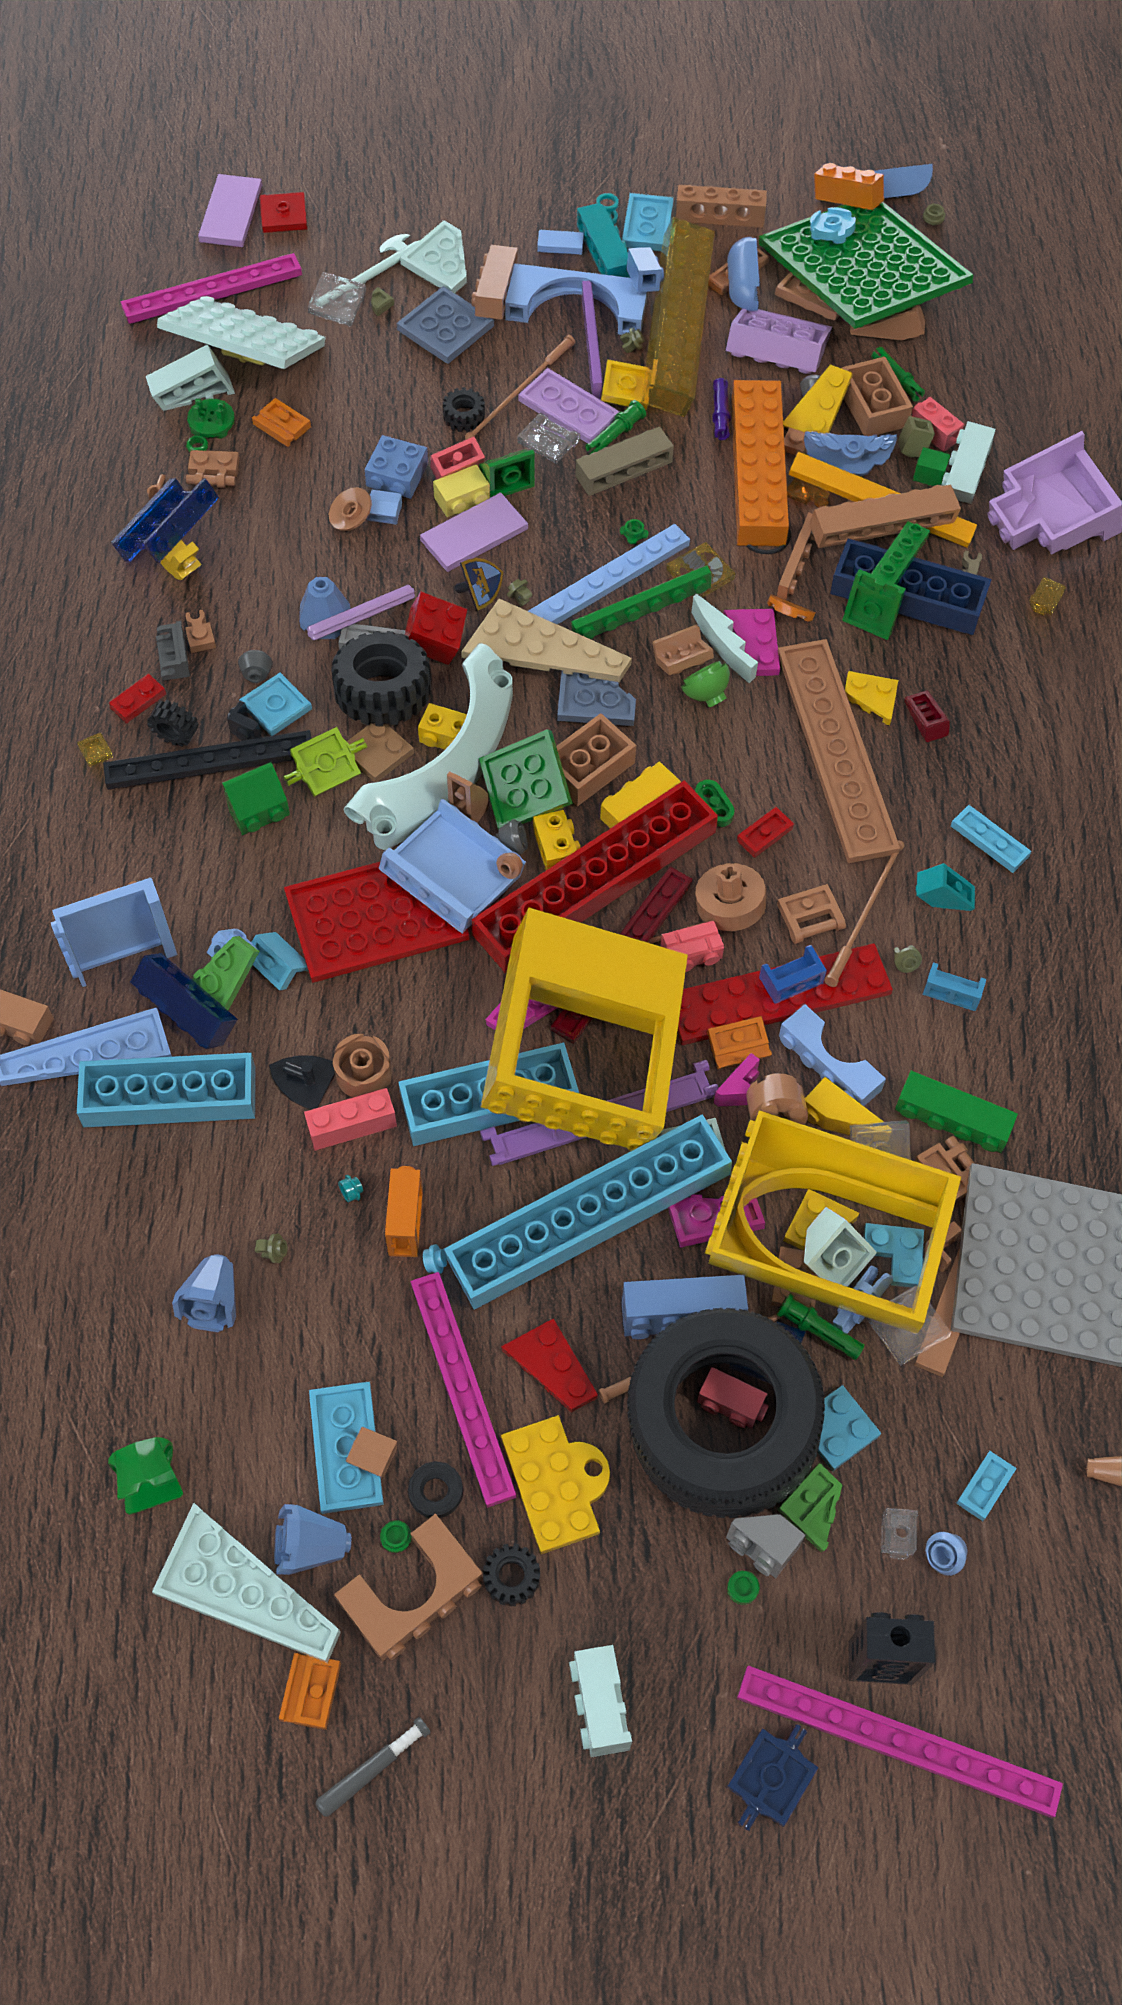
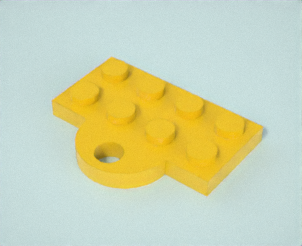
M559 1415L502 1434L501 1440L540 1554L600 1534L590 1504L597 1501L608 1487L610 1468L604 1454L598 1448L588 1443H568ZM592 1461L599 1463L602 1467L601 1474L595 1477L589 1476L584 1469L586 1464Z

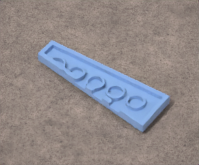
M157 1007L2 1054L0 1055V1085L6 1086L79 1074V1061L172 1057Z

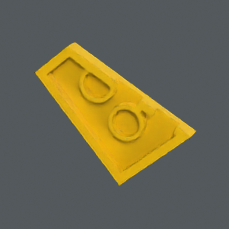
M830 365L783 421V427L787 429L793 428L802 432L829 433L853 373Z

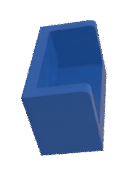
M809 945L805 948L804 956L773 970L770 969L767 963L762 965L759 978L774 1004L823 984L827 970L812 945Z

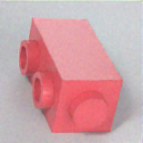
M929 397L922 403H917L912 410V417L931 421L935 433L931 442L944 452L956 444L959 431L963 429L964 423L938 402Z
M713 1367L710 1369L697 1400L698 1403L702 1404L701 1407L705 1411L715 1415L718 1413L729 1417V1421L732 1424L741 1428L746 1426L753 1428L756 1420L762 1422L769 1405L764 1403L767 1393Z

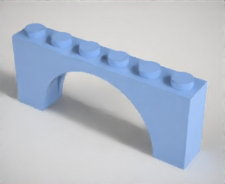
M514 263L505 301V320L528 323L531 314L540 304L560 295H582V281H590L592 283L593 298L604 303L613 312L618 323V334L623 335L624 333H629V328L631 327L642 331L648 292H637L631 278Z

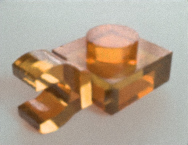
M795 477L787 487L788 498L806 505L811 500L817 508L829 505L827 499L830 496V492L827 490L819 489L817 486Z

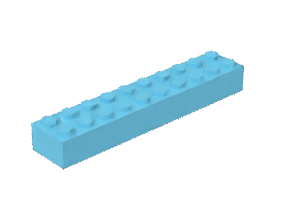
M702 1114L444 1248L447 1261L475 1310L731 1174L732 1161Z

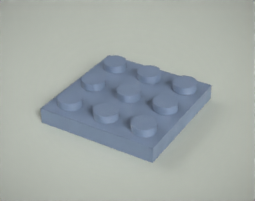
M444 286L397 323V330L447 364L494 327L493 318L475 316V306H472V304Z

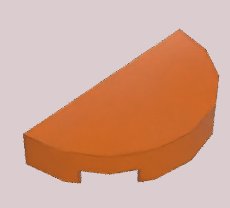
M770 594L767 602L768 606H773L776 611L793 618L800 617L805 621H813L816 613Z

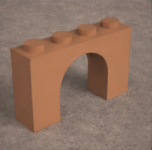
M436 1514L411 1533L412 1541L436 1573L434 1592L425 1604L411 1611L392 1610L377 1598L360 1574L334 1594L336 1601L382 1662L387 1658L393 1660L406 1649L404 1646L406 1642L412 1637H415V1639L422 1637L431 1629L430 1623L438 1616L442 1619L448 1616L457 1607L455 1602L464 1595L466 1598L471 1597L482 1586L480 1584L483 1580L482 1572Z

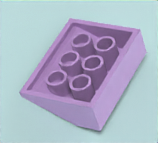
M742 308L731 323L726 351L732 352L731 354L736 357H754V360L757 362L766 363L770 361L776 363V366L781 368H789L791 366L798 368V371L810 374L816 372L819 367L832 327L760 309L750 311Z

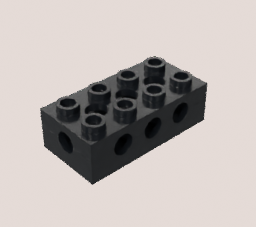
M871 1613V1617L865 1618L848 1641V1681L914 1685L935 1664L934 1621H925L923 1615L910 1614L905 1615L904 1619H892L889 1613Z

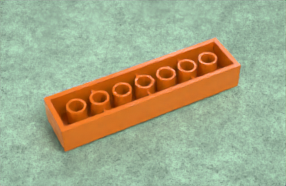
M734 380L731 402L737 546H747L748 544L753 546L786 545L789 522L781 381Z

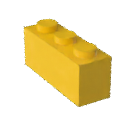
M659 761L653 767L649 766L644 769L641 775L634 781L625 783L615 795L606 797L601 804L600 819L609 828H612L681 783V781Z

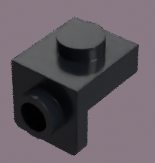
M240 700L236 707L230 709L227 715L230 733L236 735L241 741L262 738L259 723L248 718L246 703Z

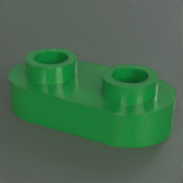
M713 780L699 782L695 792L717 815H724V817L718 816L717 826L725 827L731 824L735 809L721 786Z

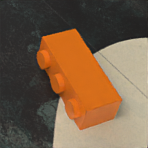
M827 163L814 173L815 199L870 210H874L884 201V174H878L872 170H856L854 167H840L834 163Z

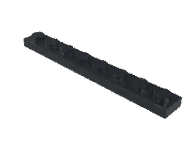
M310 730L103 762L105 784L107 790L261 766L270 762L273 764L292 761L294 759L290 749L312 739Z

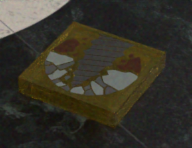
M707 542L667 563L666 568L674 578H677L707 565L711 571V588L698 594L700 597H704L734 580L736 574Z

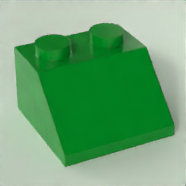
M521 450L479 464V469L490 484V498L499 493L507 496L535 487V453L533 450Z
M271 762L222 783L229 812L242 835L256 832L261 827L272 822H279L290 815L287 798Z

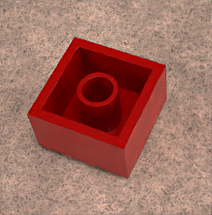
M421 591L410 608L405 635L409 637V640L413 639L425 650L428 658L449 665L460 648L467 609Z

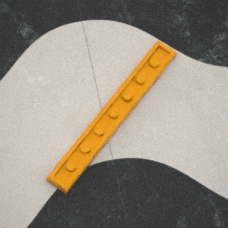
M801 452L797 453L788 474L854 502L863 501L867 498L886 497L889 494H901ZM957 517L954 523L926 529L930 530V533L968 548L977 524Z

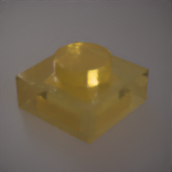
M101 732L77 742L78 748L89 767L113 757L112 751Z

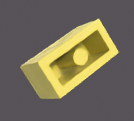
M477 464L433 481L434 498L446 517L459 514L490 498V484Z

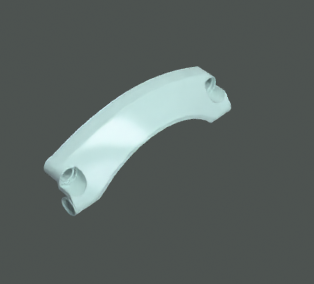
M479 643L462 663L469 682L470 703L465 722L453 742L439 756L422 768L398 778L363 785L344 807L345 814L353 822L362 824L366 821L367 831L373 834L374 843L378 848L387 850L389 847L393 848L405 841L438 810L442 799L449 803L447 774L449 771L475 784L483 773L479 758L496 751L510 712L513 688L511 674L503 670V661L489 646Z

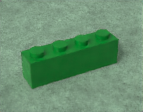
M910 1071L895 1107V1110L906 1118L918 1119L927 1123L933 1129L945 1130L954 1134L960 1140L972 1141L981 1145L987 1151L1002 1153L1018 1113L914 1071Z

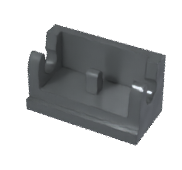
M181 621L157 627V633H169L156 636L162 681L190 677L185 636Z

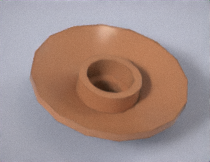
M359 487L343 491L330 506V523L335 529L340 531H350L357 528L370 514L372 507L371 496L366 490Z

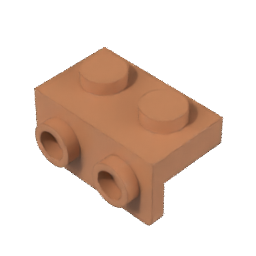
M697 625L653 641L656 664L668 675L679 674L684 669L702 665L705 661L714 658L713 649L701 639L700 628Z

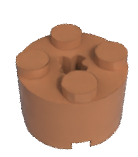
M354 1034L346 1037L338 1044L333 1058V1067L337 1084L345 1094L354 1098L385 1089L391 1083L392 1070L389 1051L382 1040L375 1036L369 1037L364 1036V1034Z
M779 1073L765 1076L766 1080L758 1084L756 1080L750 1085L746 1095L750 1120L756 1121L760 1110L802 1125L806 1124L808 1112L804 1091L793 1076Z

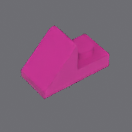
M750 1053L715 1093L714 1104L718 1107L748 1105L747 1091L760 1073L758 1071L760 1059Z

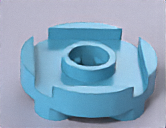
M828 208V212L821 214L820 210L814 213L810 219L811 237L815 240H832L836 244L844 243L846 237L855 231V216L852 218V213L843 208Z

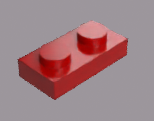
M147 674L110 701L109 705L124 722L128 723L164 697L166 691L150 674Z
M775 807L737 835V842L755 858L793 830L794 823Z

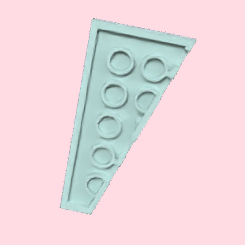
M193 1503L152 1592L159 1597L328 1663L340 1635V1630Z

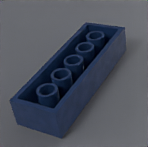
M848 538L833 576L830 594L849 599L855 575L859 569L871 574L887 552V549ZM915 557L897 583L898 586L906 588L898 614L974 635L992 579Z

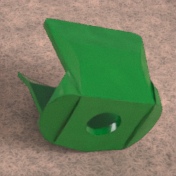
M154 1437L134 1442L116 1450L109 1457L108 1465L117 1474V1499L125 1498V1511L128 1515L183 1496V1490L170 1465L173 1457V1443L170 1440Z

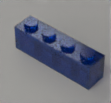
M162 953L144 955L130 981L142 996L149 998L157 1005L160 1012L172 1018L181 1030L189 1033L195 1039V1042L203 1048L209 1049L223 1046L238 1020Z

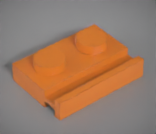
M276 398L260 410V414L257 417H252L253 425L287 447L290 446L291 441H296L311 428L309 419Z
M762 1016L707 1030L717 1070L741 1064L750 1053L759 1059L772 1055Z
M294 1653L279 1720L281 1722H291L297 1725L326 1730L341 1662L329 1659L328 1663L311 1656Z

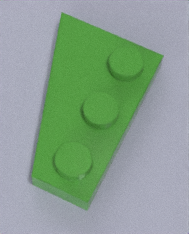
M234 936L211 957L212 960L203 969H199L193 975L194 977L177 991L214 1020L223 1021L260 951L240 936Z

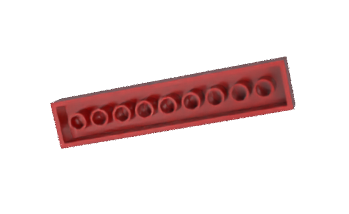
M684 780L472 919V934L504 973H506L514 935L528 908L581 923L716 833L718 815Z

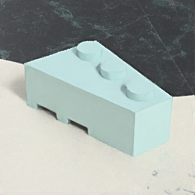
M208 344L146 376L152 397L163 411L192 404L191 400L196 398L214 399L213 395L225 392L228 395L235 394L227 371Z
M969 421L965 430L960 429L956 441L957 444H960L958 451L953 450L949 461L952 469L950 473L945 472L941 485H952L957 500L969 504L972 503L987 456L991 450L996 429Z
M613 1645L575 1651V1661L569 1662L572 1682L578 1681L580 1694L575 1695L577 1714L584 1715L586 1728L580 1729L583 1749H589L591 1757L629 1751L632 1739L631 1733L628 1732L626 1708L622 1700L621 1683Z

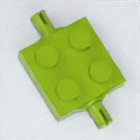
M335 727L290 749L297 770L284 776V780L287 781L286 784L290 786L302 779L308 785L313 797H316L359 776L361 772L355 762L354 754L367 748V744L364 743L365 740L361 738L349 744L343 739L338 728Z

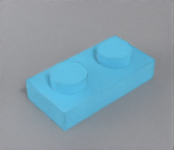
M989 1451L956 1504L981 1521H984L1017 1468Z

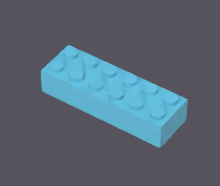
M564 1043L519 1053L515 1071L516 1076L579 1093ZM490 1060L398 1082L413 1146L520 1121L517 1117L507 1114H495L489 1111V1109L481 1107Z
M252 1053L79 1061L77 1115L83 1127L255 1119V1064Z

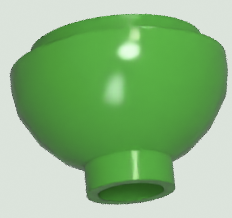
M717 661L683 680L685 683L681 687L683 692L693 700L706 701L708 707L722 702L727 698L724 690L728 685L730 677L727 663L721 664L720 661Z

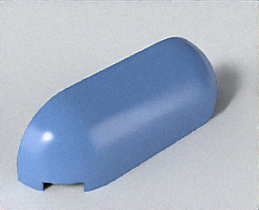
M932 164L876 170L874 172L884 174V198L913 195L924 190L931 180L933 168Z
M745 237L738 240L728 253L729 295L733 303L738 307L757 311V286L759 287L756 238Z

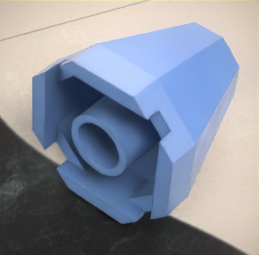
M316 577L308 583L300 604L299 622L300 628L304 631L310 625L351 609L349 602L337 586L327 577ZM341 630L320 639H336L340 635Z
M216 1254L202 1260L175 1293L172 1302L175 1317L181 1320L182 1316H185L189 1319L187 1324L192 1328L213 1332L222 1331L226 1324L228 1328L234 1325L236 1318L233 1263L227 1257Z
M284 1504L280 1509L278 1518H284L283 1526H276L274 1562L275 1564H280L276 1568L277 1574L290 1575L341 1560L345 1552L350 1551L351 1534L346 1532L344 1524L298 1505Z

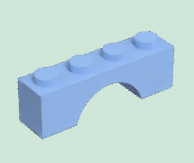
M804 1004L781 1024L779 1033L781 1042L786 1048L793 1049L800 1056L803 1064L808 1068H813L820 1075L821 1080L826 1077L861 1105L865 1106L882 1091L886 1078L866 1060L846 1063L829 1055L821 1040L825 1022Z

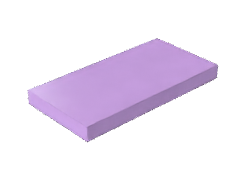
M218 174L198 235L199 242L243 247L262 188V180Z
M549 368L518 395V401L586 443L591 442L613 423L616 414L620 412Z
M499 493L422 533L420 541L448 572L460 566V562L473 559L528 529V523L504 495Z

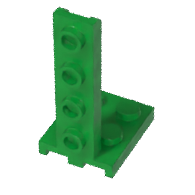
M908 521L871 574L859 569L855 575L842 621L883 639H889L906 589L898 586L897 583L926 542L930 530Z

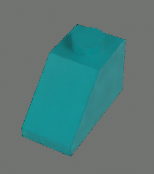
M945 863L917 872L916 896L931 907L966 911L975 909V886Z

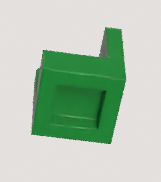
M923 447L916 465L913 481L931 486L942 485L950 454Z

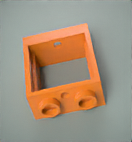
M401 1166L398 1169L391 1168L385 1228V1239L389 1256L418 1257L423 1187L420 1170H415V1168L410 1166Z

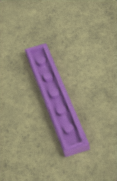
M582 281V305L592 395L601 400L602 375L592 283L590 281Z

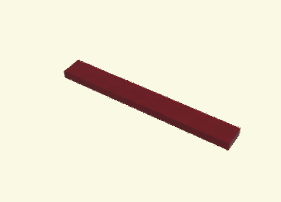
M670 866L621 931L620 935L648 943L692 885L693 879ZM563 1009L551 1025V1031L574 1044L593 1017Z

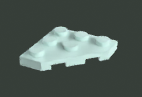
M446 221L441 222L400 257L401 265L439 288L444 286L453 293H456L467 283L461 230Z

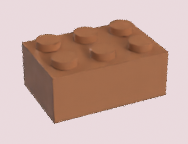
M886 357L842 367V369L853 373L844 400L864 436L879 435L904 428L908 417L912 414L913 406Z
M602 713L556 746L571 800L577 806L635 763L636 744Z

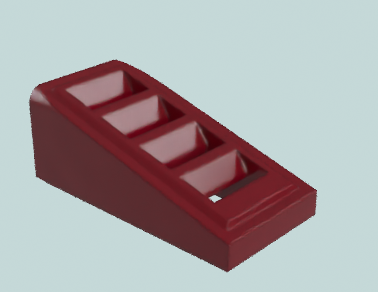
M928 690L904 697V701L926 742L949 735L950 721ZM925 702L927 703V704H924V705H921V706H918V707L916 706V705H919V704H922V703H925Z

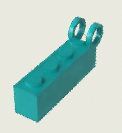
M603 193L597 197L596 204L577 208V227L579 232L584 233L583 240L600 274L630 278L627 272V245L625 241L621 240L618 227L614 226L618 220L616 209L618 208L619 201L614 194ZM604 199H610L614 201V204L612 206H603L600 202Z

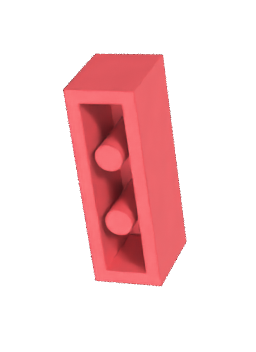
M387 1088L304 1112L315 1151L397 1127L395 1111Z

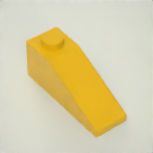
M826 1077L805 1098L808 1112L807 1121L817 1124L822 1129L883 1144L889 1140L893 1128Z

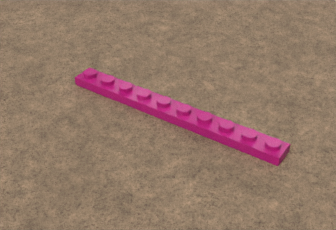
M747 1666L738 1693V1700L1053 1818L1056 1815L1063 1786L1061 1782L754 1667Z

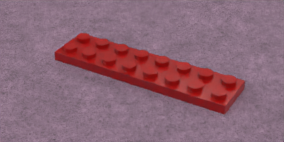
M873 943L851 949L852 953L838 979L837 986L831 987L824 981L821 985L774 1004L759 978L760 971L683 989L677 1032L681 1044L687 1045L709 1039L707 1030L760 1016H762L765 1026L787 1020L804 1004L814 1013L888 996L892 994L893 989L876 945ZM839 952L819 956L827 970L826 975L829 974Z

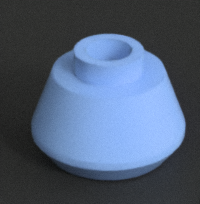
M938 1532L928 1539L925 1549L926 1557L934 1570L943 1575H954L963 1569L967 1557V1546L961 1537L948 1532Z

